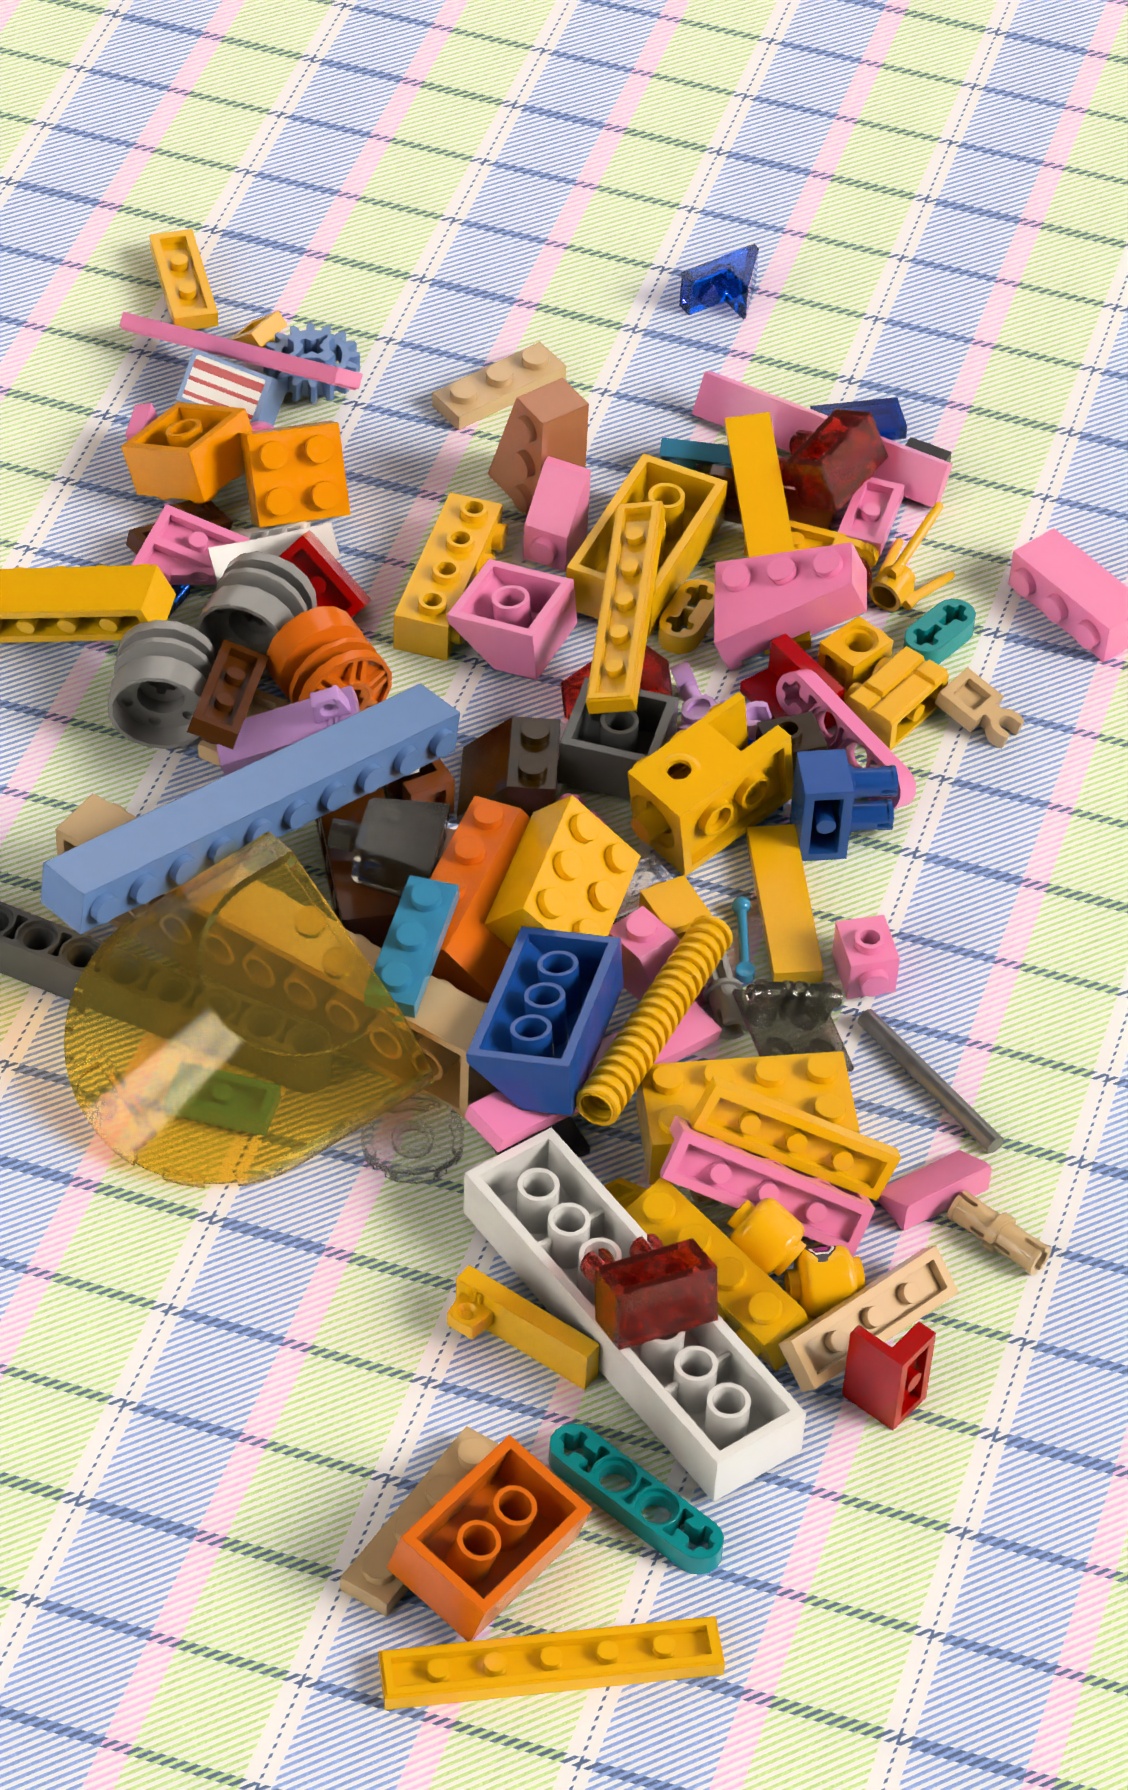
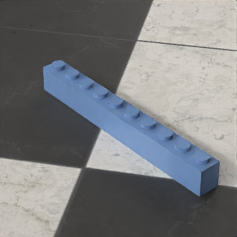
M421 683L43 862L40 902L80 935L101 924L108 923L121 914L146 904L174 888L185 885L219 866H224L228 862L256 848H260L295 829H299L331 811H336L342 806L368 793H372L403 776L409 775L435 760L446 757L455 751L460 712Z

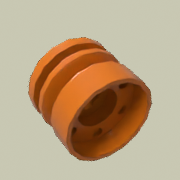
M335 606L316 607L302 612L291 619L274 636L266 653L269 656L266 669L291 703L308 699L311 692L324 690L333 685H337L339 688L352 685L358 697L361 712L386 700L392 687V672L385 661L376 652L372 644L367 641L349 614Z

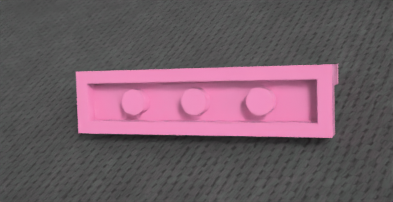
M675 1115L669 1128L675 1140L660 1170V1175L663 1179L736 1209L747 1199L756 1205L764 1198H773L802 1223L805 1237L827 1246H845L851 1255L854 1256L875 1211L873 1204L867 1196L857 1194L818 1177L811 1176L692 1129L689 1120Z

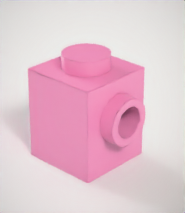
M878 915L836 921L832 957L846 998L874 997L895 992L900 958L885 916Z

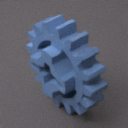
M308 323L306 330L300 331L293 325L290 326V335L277 332L275 334V343H266V349L360 372V353L357 352V343L355 341L346 342V332L344 331L338 332L335 335L331 334L330 325L324 326L321 331L315 330L313 323ZM263 367L264 374L289 383L286 393L292 392V401L297 402L302 396H308L311 403H316L317 396L322 395L327 400L332 401L334 400V391L343 394L349 392L347 388Z

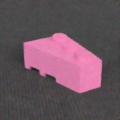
M852 542L715 562L714 645L730 671L744 666L742 660L767 649L770 651L771 640L785 633L791 639L810 631L811 635H814L867 612V570Z

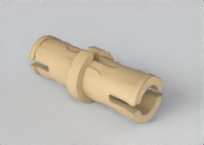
M967 1190L961 1192V1196L958 1195L954 1199L948 1210L947 1218L983 1241L982 1246L991 1253L998 1251L1018 1264L1030 1275L1037 1274V1270L1043 1268L1051 1254V1247L1022 1230L1021 1227L1015 1224L1016 1219L1007 1212L998 1213L982 1203L981 1200Z

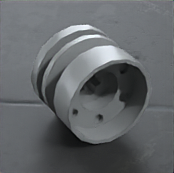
M258 551L243 553L231 560L227 565L214 593L211 594L203 608L195 628L209 638L217 655L224 639L266 655L272 639L284 624L300 613L317 607L316 592L308 577L293 563L274 554ZM265 666L261 679L272 678Z
M153 620L140 623L123 635L117 648V660L114 665L115 676L111 682L108 698V717L119 733L134 743L160 749L186 746L199 738V736L188 733L187 730L217 657V652L209 638L194 627L168 620Z

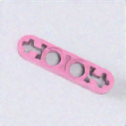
M802 669L783 674L780 677L776 686L778 703L789 716L812 711L828 744V750L845 749L848 764H852L853 768H863L858 764L854 755L856 744L859 743L864 747L867 754V763L864 768L896 766L898 773L897 796L867 797L870 801L891 799L894 809L907 806L913 801L916 794V783L910 770L815 672L809 669ZM827 711L834 716L836 721V732L833 736L828 733L824 725V717Z

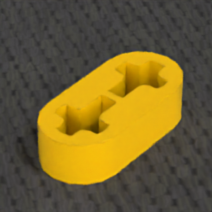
M693 579L684 582L679 587L659 620L658 641L664 650L674 654H687L699 646L714 622L715 584L708 580ZM698 602V604H697V606H696L695 608L690 607L691 604H692V605H695V604ZM683 625L688 626L687 629L683 628L680 630Z

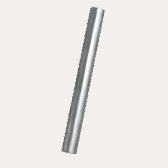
M872 1009L865 1010L859 1016L857 1023L988 1153H993L1002 1146L1004 1138Z

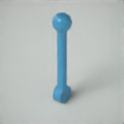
M740 896L732 902L733 912L737 914L740 963L736 965L735 977L741 983H749L755 977V966L749 961L747 914L751 910V903L746 897Z

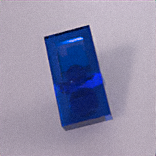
M752 244L683 271L681 274L679 306L688 315H692L725 301L742 319H746L756 285L759 248Z

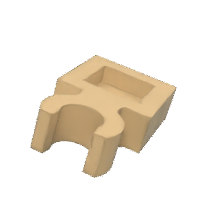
M968 667L939 692L935 701L939 708L970 733L977 726L982 727L985 730L988 741L1001 749L1005 746L1010 736L1001 727H1005L1011 733L1017 735L1024 724V719L1017 712L1000 707L1004 696Z

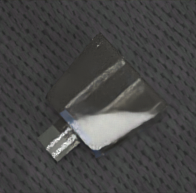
M373 798L368 801L361 824L333 818L327 846L328 848L354 853L351 877L356 883L401 898L409 875L429 879L437 866L447 839L450 804Z

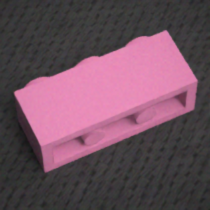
M1055 528L1013 551L1008 585L1018 595L1027 599L1043 612L1051 622L1060 626L1077 640L1083 648L1088 649L1102 662H1106L1128 649V587Z

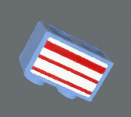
M194 348L176 400L184 403L245 408L250 422L264 421L274 426L289 383Z

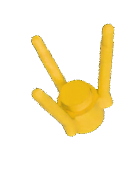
M941 502L935 503L900 555L899 553L904 542L901 538H897L894 541L876 577L868 585L867 588L872 601L881 609L889 612L896 611L902 605L906 610L910 611L919 600L954 579L955 573L948 571L914 591L915 575L906 566L942 511L943 504Z

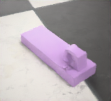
M333 685L324 690L313 691L309 694L310 698L245 718L233 749L216 744L220 767L225 776L359 713L358 697L352 685L343 688Z

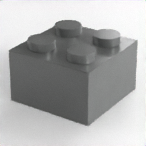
M585 677L560 741L558 784L630 800L628 771L632 769L639 759L653 754L668 743L673 735L676 734L679 697L639 689L636 711L589 714L585 703L589 678Z

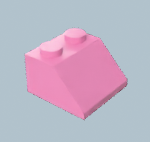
M488 559L447 614L448 623L495 670L537 680L577 625L574 579Z

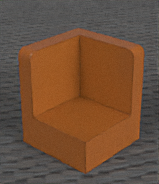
M441 759L419 768L417 773L386 785L387 795L411 829L415 828L419 819L432 822L454 814L455 779Z

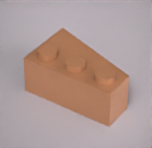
M564 378L516 397L488 471V475L513 500L516 508L527 515L544 462L548 456L586 468L589 403Z

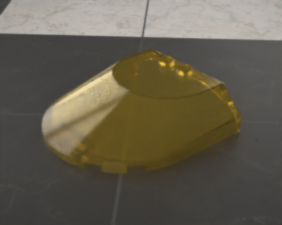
M270 831L140 911L115 930L98 948L84 968L75 986L66 1017L64 1034L66 1069L78 1106L89 1125L114 1153L133 1166L137 1164L144 1169L161 1175L164 1181L183 1186L205 1188V1184L237 1182L238 1187L263 1182L282 1175L310 1160L434 1083L433 1071L402 1011L292 850Z

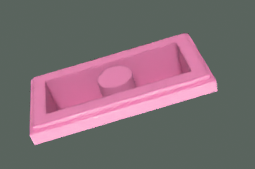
M957 1150L886 1185L877 1201L898 1226L905 1231L948 1210L954 1199L958 1195L961 1196V1192L965 1190L973 1196L988 1190L992 1168L987 1162Z

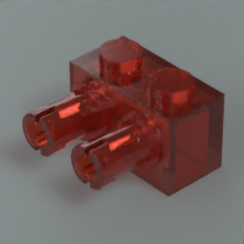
M835 409L814 432L798 430L796 432L797 435H793L789 442L791 456L788 459L778 457L783 486L795 488L802 507L838 511L848 503L849 498L865 481L873 476L877 468L889 456L871 412Z
M647 1234V1241L643 1236H640L632 1242L629 1250L630 1257L615 1261L608 1249L601 1248L598 1249V1256L594 1251H591L581 1261L580 1269L582 1274L595 1287V1321L619 1350L640 1346L645 1342L677 1332L688 1331L694 1327L718 1320L717 1266L693 1238L664 1246L656 1234Z

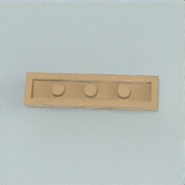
M937 1246L923 1248L780 1342L779 1346L801 1391L815 1390L845 1370L850 1333L858 1325L883 1342H886L958 1294L959 1291Z
M466 1426L340 1577V1590L387 1617L409 1590L405 1584L386 1568L400 1537L499 1444Z

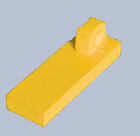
M468 1265L456 1278V1300L447 1312V1325L449 1327H452L471 1340L484 1330H487L584 1390L597 1378L599 1343L471 1265Z

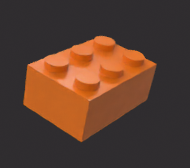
M509 1434L400 1537L386 1568L467 1642L473 1641L577 1539L593 1508Z

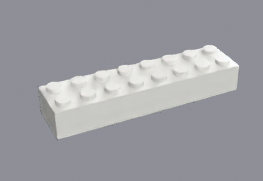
M552 1127L464 1173L463 1213L551 1315L600 1344L598 1369L713 1502L802 1451L806 1412Z

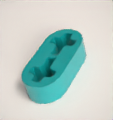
M961 599L943 600L908 627L905 631L903 648L907 646L923 655L925 661L930 659L939 665L973 636L976 617L974 607Z

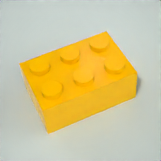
M570 795L532 813L484 926L511 949L521 926L608 936L641 856L573 795Z

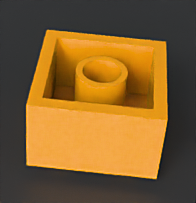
M177 402L124 443L121 449L137 495L155 496L161 500L172 498L191 500L193 503L199 504L214 499L221 488L231 480L245 474L240 433L253 430L245 408Z
M323 421L240 433L252 525L267 527L351 515L338 422Z

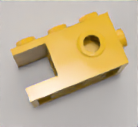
M737 692L725 702L714 705L703 718L689 728L678 731L668 743L650 756H644L639 759L632 769L628 771L632 810L631 826L634 833L686 877L746 833L747 827L757 825L792 799L794 777L791 735L777 725L748 746L745 697L740 692Z

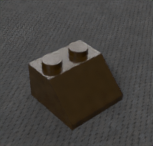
M512 716L463 747L457 824L461 822L474 796L521 808L530 818L533 812L556 802L561 719Z

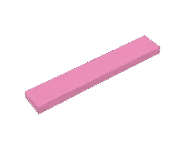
M123 312L119 326L122 327V330L351 390L359 389L363 375L351 370Z
M713 371L704 372L692 415L725 427L724 418L770 412L777 448L857 479L860 478V475L903 484L905 485L904 497L932 508L935 503L941 501L953 465L952 463Z
M694 1001L653 1064L674 1063L711 1045L718 1040L722 1028ZM619 1031L602 1039L587 1079ZM498 1090L470 1104L464 1117L497 1152H500L569 1117V1115L522 1110ZM575 1107L573 1114L579 1112L577 1107Z

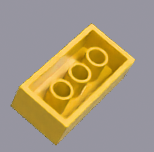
M643 453L566 567V578L574 579L576 612L599 619L617 505L663 501L666 514L647 635L650 637L675 593L686 582L724 523L727 481Z
M843 1051L652 1064L637 1088L636 1109L649 1185L654 1184L661 1178L660 1170L675 1140L669 1130L675 1115L689 1120L712 1076L854 1132H860Z

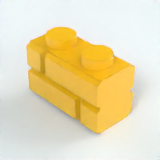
M906 646L891 659L883 657L876 664L871 677L863 684L859 682L852 684L844 696V703L892 750L938 708L935 701L939 692L948 685L949 674L944 667L930 659L925 661L923 655Z

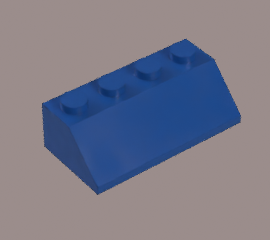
M521 926L466 1053L467 1063L520 1109L546 1112L548 1114L573 1115L576 1107V1096L587 1080L624 987L621 938Z

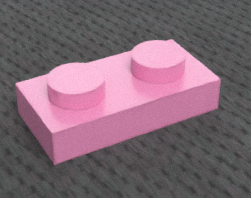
M860 475L838 532L846 534V537L873 544L874 547H877L878 554L881 556L902 503L905 485Z

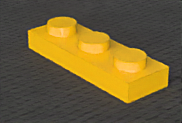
M187 229L150 234V250L172 324L192 330L218 326V311L193 230Z

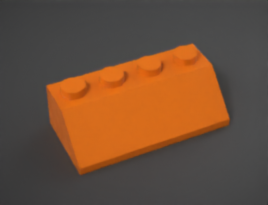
M474 796L429 878L459 885V900L431 975L437 979L448 981L456 989L477 1000L488 1003L511 952V948L486 928L484 923L530 817L521 808Z

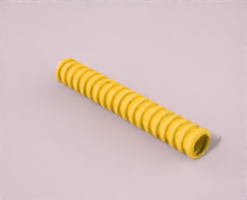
M700 915L693 920L655 977L653 983H651L647 992L643 995L641 1001L638 1002L634 1011H632L628 1020L624 1023L622 1029L618 1032L616 1038L612 1041L610 1047L606 1050L602 1059H600L596 1068L578 1092L576 1107L586 1120L600 1126H607L616 1122L633 1093L643 1081L646 1073H648L665 1044H667L690 1006H692L696 997L711 977L720 960H722L726 951L730 948L733 942V934L730 927L723 920L712 915Z

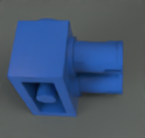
M845 749L799 751L796 753L790 823L795 824L802 861L847 859L848 842L851 832L893 829L894 808L891 799L860 802L854 800L855 798L896 797L898 794V773L895 765L853 768L852 764H848Z

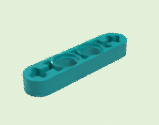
M572 1423L563 1425L554 1431L550 1437L548 1461L556 1475L680 1569L690 1574L701 1575L710 1573L718 1567L722 1560L724 1535L722 1529L713 1520L590 1428ZM564 1448L572 1452L581 1448L583 1449V1456L577 1452L567 1456L564 1454ZM588 1465L591 1467L589 1473H587ZM617 1474L625 1477L630 1485L622 1491L614 1492L605 1489L600 1484V1480L607 1475ZM657 1505L666 1508L671 1513V1517L662 1523H652L646 1520L641 1512L648 1506ZM682 1524H684V1532L680 1530ZM703 1541L708 1543V1550L701 1546L694 1550L688 1548L689 1542L696 1546Z

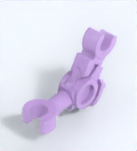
M688 661L670 667L677 684L678 694L681 700L684 701L681 708L682 725L677 728L675 733L689 728L703 718L714 705L718 704L713 697L701 694ZM753 701L746 704L748 739H756L757 722L771 720L772 718L768 703L764 701Z

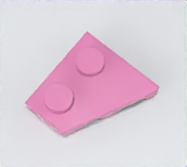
M166 504L131 565H158L170 585H217L208 547L227 545L251 539Z

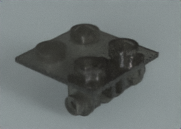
M758 979L754 984H749L746 990L734 989L732 991L760 1057L843 1051L847 1071L852 1072L854 1070L851 1059L830 1015L834 1008L841 1006L843 1000L841 989L835 988L832 983H811L809 986L805 981L794 983L789 980L771 982L765 979Z

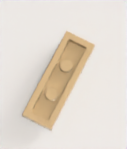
M538 342L432 392V406L456 429L461 430L513 405L516 397L560 378L566 379V365L541 342Z

